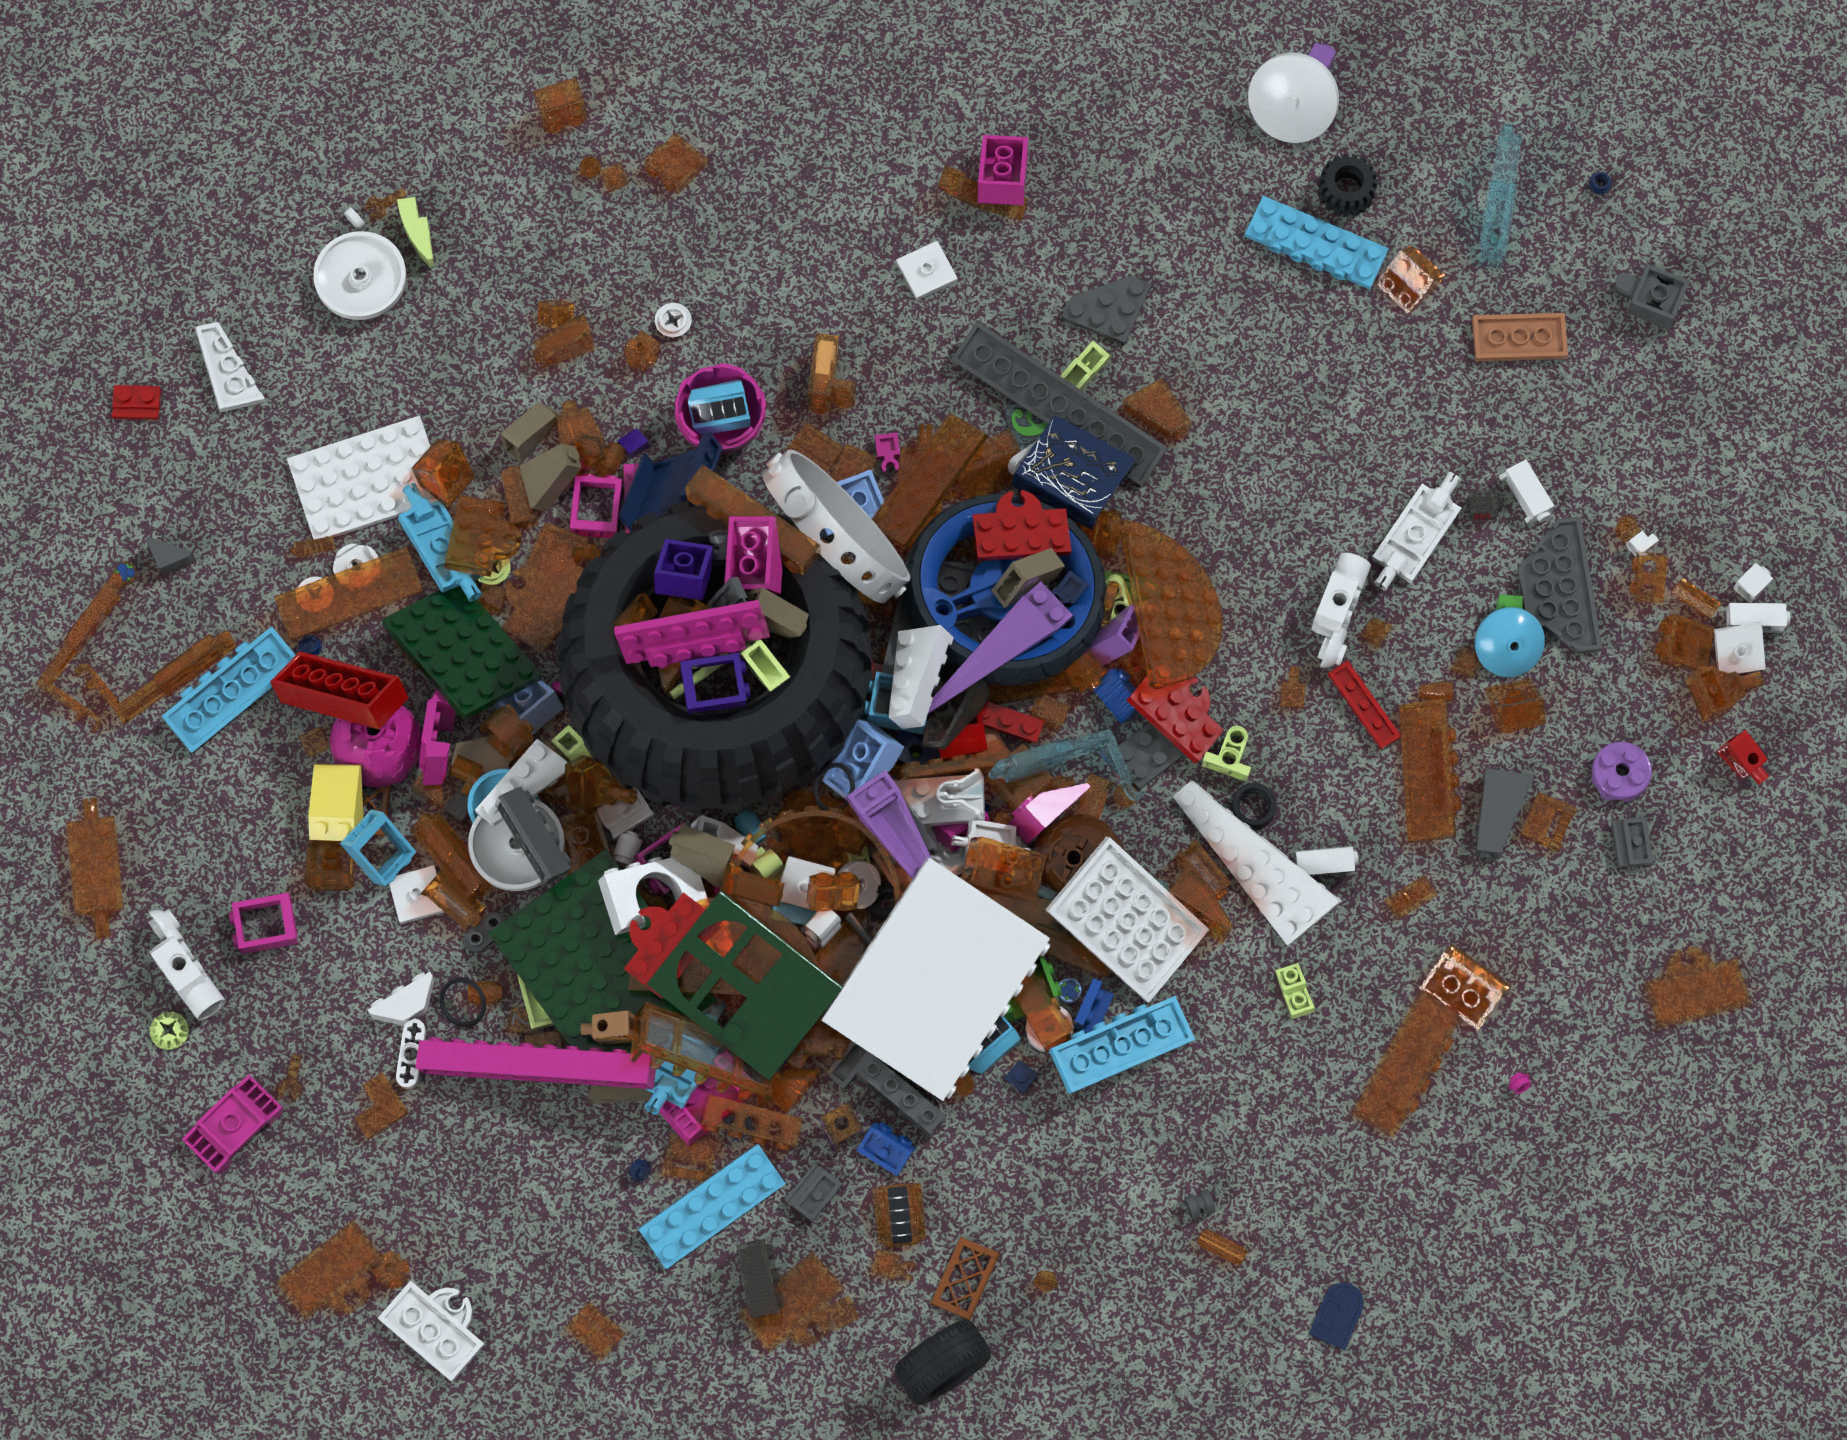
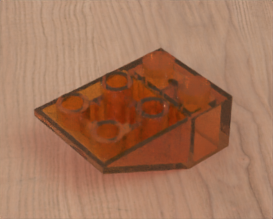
M982 836L973 837L970 839L961 879L982 891L1036 902L1047 855Z

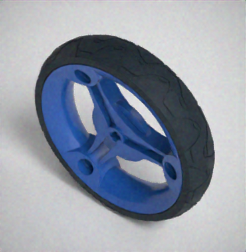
M1005 494L973 497L958 502L947 510L942 511L921 531L906 559L905 565L910 574V581L904 585L906 590L903 592V597L913 629L941 625L954 637L952 644L948 645L945 653L947 655L945 666L955 672L981 644L962 633L955 626V623L981 615L1000 622L1015 604L1004 608L991 590L1012 562L1021 558L982 562L975 569L969 588L952 597H948L938 590L939 571L948 553L958 543L974 535L972 515L996 513L997 503ZM1013 495L1012 504L1016 507L1023 506L1024 503L1020 496ZM1040 501L1043 510L1055 509ZM1067 518L1072 552L1071 555L1058 557L1065 565L1067 573L1069 571L1073 572L1089 584V587L1075 604L1066 607L1073 615V618L1064 625L1067 629H1059L1046 640L979 680V682L1000 686H1015L1049 679L1075 663L1097 636L1106 610L1107 587L1105 572L1094 545L1083 530L1070 518ZM972 600V605L956 610V606Z

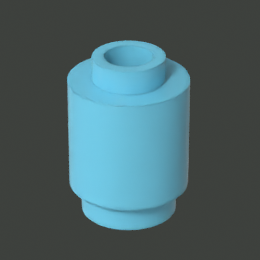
M747 809L735 817L734 822L736 823L735 827L756 845H759L767 838L766 833L768 830L754 812L751 813Z

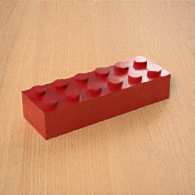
M301 651L270 681L281 703L375 729H380L384 726L392 715L409 699L397 676Z

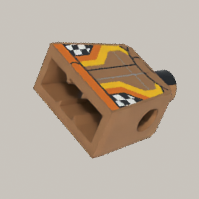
M629 1011L592 1015V1023L581 1024L582 1038L593 1037L600 1044L641 1043L640 1018Z

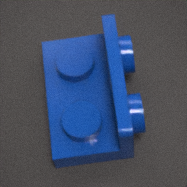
M1093 978L1074 1021V1028L1079 1031L1084 1030L1085 1033L1091 1032L1092 1026L1103 1021L1114 996L1112 992L1101 988L1102 982Z
M876 1122L870 1126L856 1151L898 1176L917 1147L912 1145V1140L906 1136H898L893 1133L892 1128L887 1124Z

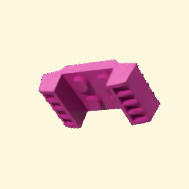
M437 689L433 698L427 701L421 739L419 768L423 771V785L443 784L447 774L450 743L436 742L439 730L453 732L455 710Z
M724 1051L712 1060L714 1066L706 1072L683 1109L666 1100L659 1111L688 1147L699 1138L707 1135L722 1123L724 1118L732 1115L760 1090L727 1051Z
M248 1075L239 1084L231 1088L200 1118L182 1140L215 1173L221 1174L233 1163L231 1158L267 1123L271 1126L283 1114V1107Z

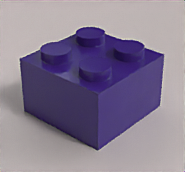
M665 539L654 572L655 593L703 601L713 569V546Z

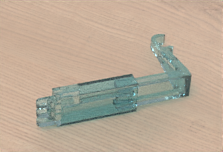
M1503 123L1502 131H1499L1492 180H1488L1478 241V249H1480L1478 265L1483 266L1484 257H1488L1487 266L1492 267L1493 259L1498 258L1496 268H1501L1503 254L1507 253L1518 186L1515 184L1523 136L1513 132L1514 125ZM1491 227L1501 228L1499 244L1496 243L1497 234L1491 233L1489 242Z
M1110 729L1071 741L1069 738H1065L1010 755L1007 758L998 760L988 773L990 779L995 780L1003 777L1006 783L1065 765L1069 759L1101 750L1100 755L1120 782L1129 799L1138 801L1146 794L1143 790L1136 792L1132 787L1131 783L1136 779L1137 775L1129 773Z

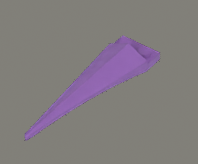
M1040 581L1025 596H1022L933 697L928 714L1004 664L1055 634L1073 618V615Z
M884 770L847 795L846 800L859 816V820L913 879L926 858H931L900 789L887 771Z

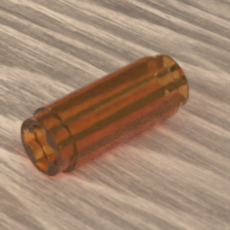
M1205 1228L1197 1241L1200 1247L1241 1266L1248 1252L1243 1246Z

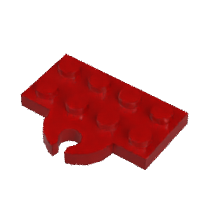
M1021 490L1020 499L1024 503L1021 507H1016L1012 504L1011 500L1014 494L1013 491H1009L997 503L996 513L972 515L977 561L1025 558L1052 548L1057 556L1071 555L1066 508L1043 510L1040 501L1027 491Z
M1154 666L1126 701L1196 764L1224 730L1207 714L1210 708L1209 692L1206 686L1198 691V696L1195 697L1190 693L1189 688L1195 685L1198 679L1182 676L1172 682Z
M683 892L669 911L658 906H650L638 911L641 916L650 918L651 926L649 929L643 930L639 927L637 921L631 920L629 934L632 943L638 948V951L624 970L663 999L660 994L647 985V982L706 908ZM722 921L708 926L697 937L707 943ZM687 950L682 955L678 964L677 980L695 958Z

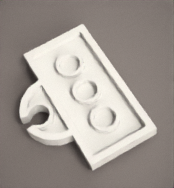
M410 1281L382 1312L378 1320L448 1380L453 1382L485 1346L481 1340L467 1329L472 1320L473 1311L471 1303L466 1297L463 1299L461 1308L453 1310L449 1307V1302L452 1298L459 1296L460 1290L443 1288L436 1290L428 1296Z

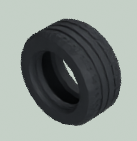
M963 1319L940 1330L908 1352L895 1365V1376L912 1402L923 1405L952 1390L976 1373L990 1360L991 1349L974 1323Z

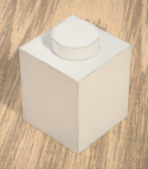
M1755 563L1736 582L1733 589L1746 601L1752 603L1770 585L1773 578L1765 567Z

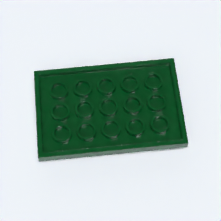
M461 586L445 592L439 590L383 618L382 625L463 720H466L540 681L542 674L482 604L475 600L474 597H472L473 601L469 602Z

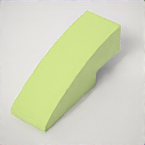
M415 197L397 199L401 220L410 243L429 268L434 267L427 217L419 218Z
M1092 341L1081 355L1073 360L1061 374V377L1082 390L1107 364L1112 356L1095 341Z
M761 639L746 642V649L741 650L739 658L745 660V665L770 692L790 678Z

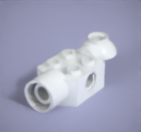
M1352 553L1340 554L1314 618L1311 630L1326 636L1318 654V658L1322 659L1320 668L1341 664L1347 649V645L1343 644L1347 635L1346 630L1371 568V564L1366 559Z
M169 909L166 911H149L153 919L148 923L162 941L152 948L149 953L197 1020L202 1021L211 1017L225 1005L226 1000L207 976L197 960L192 962L195 958L184 943V938L177 930L181 925Z

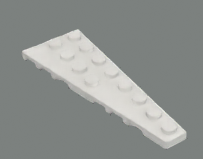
M1194 781L1187 783L1173 796L1287 946L1294 943L1342 902L1339 897L1334 896L1323 884L1318 883L1303 868H1299L1289 860L1288 856L1263 836H1259L1250 829L1249 825L1235 817L1229 809H1225L1215 801L1214 797Z

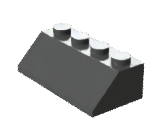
M520 786L498 796L495 806L545 887L567 874L571 870L569 865L572 862L565 851L561 853L557 846L559 841L554 832L547 830L544 825L547 821L540 810L536 812L532 805L534 799L528 790L524 791Z

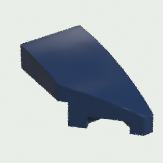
M1069 571L1057 588H1054L1051 592L1063 605H1071L1078 601L1089 587V584Z

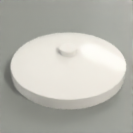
M1283 53L1267 60L1254 74L1249 86L1248 102L1253 118L1267 134L1284 142L1301 143L1320 136L1333 122L1338 111L1339 92L1331 72L1317 59L1302 53Z
M350 232L335 238L321 251L314 266V284L319 298L333 313L353 320L371 319L387 312L400 299L406 285V267L397 247L385 237L372 232Z
M534 799L533 807L536 812L539 810L542 812L547 821L544 825L549 832H554L559 841L557 846L561 853L564 852L565 836L559 819L547 805ZM478 815L470 830L468 848L471 861L481 877L491 885L507 891H524L541 885V880L505 821L503 820L494 827Z

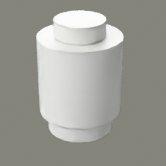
M632 831L620 834L613 853L617 865L626 867L635 862L633 857L639 853L643 842L639 839V834Z

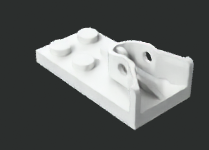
M975 768V771L969 775L893 780L925 826L967 824L971 819L985 821L984 776L978 768Z

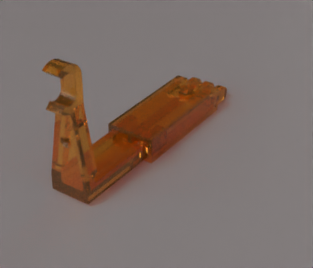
M114 573L107 583L104 584L64 638V646L35 683L39 689L77 713L76 721H81L84 715L94 719L95 725L92 726V732H96L101 726V720L98 715L63 692L53 683L74 655L81 653L121 599L118 591L123 586L124 581L119 573Z
M224 631L215 638L209 633L152 675L153 680L121 703H119V700L89 664H80L74 672L76 675H81L85 671L89 672L92 678L86 681L85 686L87 689L95 687L120 721L126 724L164 695L167 698L224 658L225 654L235 648L236 643L229 631Z

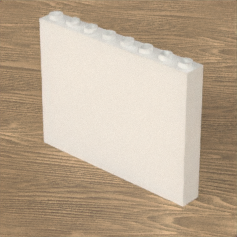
M927 857L842 985V990L828 1006L820 1020L942 1101L945 1097L949 1099L956 1089L954 1084L959 1077L963 1078L968 1072L970 1066L967 1064L972 1056L976 1058L983 1049L981 1043L986 1036L989 1038L995 1031L997 1026L994 1023L999 1016L1003 1017L1010 1008V1005L1007 1003L1011 997H1017L1024 985L1021 982L1025 976L1030 977L1037 967L1034 962L1039 955L1043 957L1049 949L1050 944H1048L1050 938Z

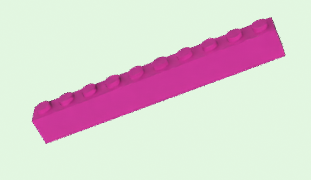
M429 1037L428 1041L419 1040L415 1069L422 1074L654 1089L657 1060L650 1055V1052L641 1050L636 1051L635 1054H630L621 1049L604 1052L603 1049L592 1047L589 1048V1051H583L575 1046L557 1049V1046L543 1045V1048H537L528 1043H520V1046H511L507 1042H497V1045H490L482 1040H474V1043H465L461 1039H451V1042H443L440 1038Z

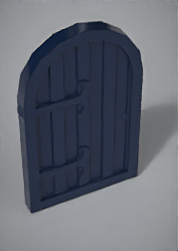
M1345 1282L1337 1283L1330 1287L1323 1297V1302L1309 1335L1345 1350L1359 1316L1362 1314L1364 1301L1359 1289Z

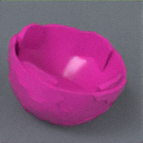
M720 363L701 368L690 377L684 379L680 384L675 401V420L682 435L696 448L702 435L693 428L688 399L693 389L738 379L742 382L751 427L713 433V436L723 447L721 454L734 453L745 448L761 431L766 416L765 394L756 381L742 368Z
M401 706L375 736L367 733L368 726L337 718L330 735L334 764L361 765L362 786L381 788L401 783L418 764L422 729L419 721L404 706Z

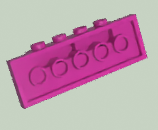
M759 600L614 627L615 636L626 664L648 660L651 667L658 666L659 668H665L670 663L714 657L724 653H740L741 650L746 649L747 641L770 637L769 628Z

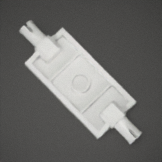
M1448 472L1441 485L1435 489L1421 484L1374 553L1372 560L1384 567L1378 578L1374 581L1378 588L1383 582L1381 590L1386 591L1396 575L1412 584L1461 511V507L1453 503L1450 496L1461 481L1457 475L1453 479L1454 473Z

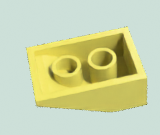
M314 764L308 815L309 840L343 841L364 818L361 765Z

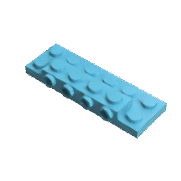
M1265 196L1262 197L1245 233L1246 238L1268 246L1274 253L1280 254L1282 252L1289 255L1293 261L1306 262L1311 264V267L1317 271L1325 270L1332 273V276L1338 280L1346 279L1368 289H1371L1389 250L1385 246Z
M272 626L249 644L244 641L235 649L237 654L231 659L226 656L216 665L219 669L212 674L208 671L198 679L200 684L194 689L191 686L186 688L179 694L182 699L161 716L191 753L272 688L270 681L295 656Z
M1176 996L1148 1008L1145 1004L1138 1006L1132 1010L1133 1014L1126 1016L1125 1013L1119 1014L1112 1018V1023L1107 1025L1104 1021L1091 1027V1032L1085 1034L1084 1030L1070 1036L1072 1040L1051 1048L1049 1052L1068 1094L1194 1041L1195 1038Z

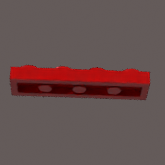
M1348 660L1328 672L1330 680L1381 751L1401 738V734Z

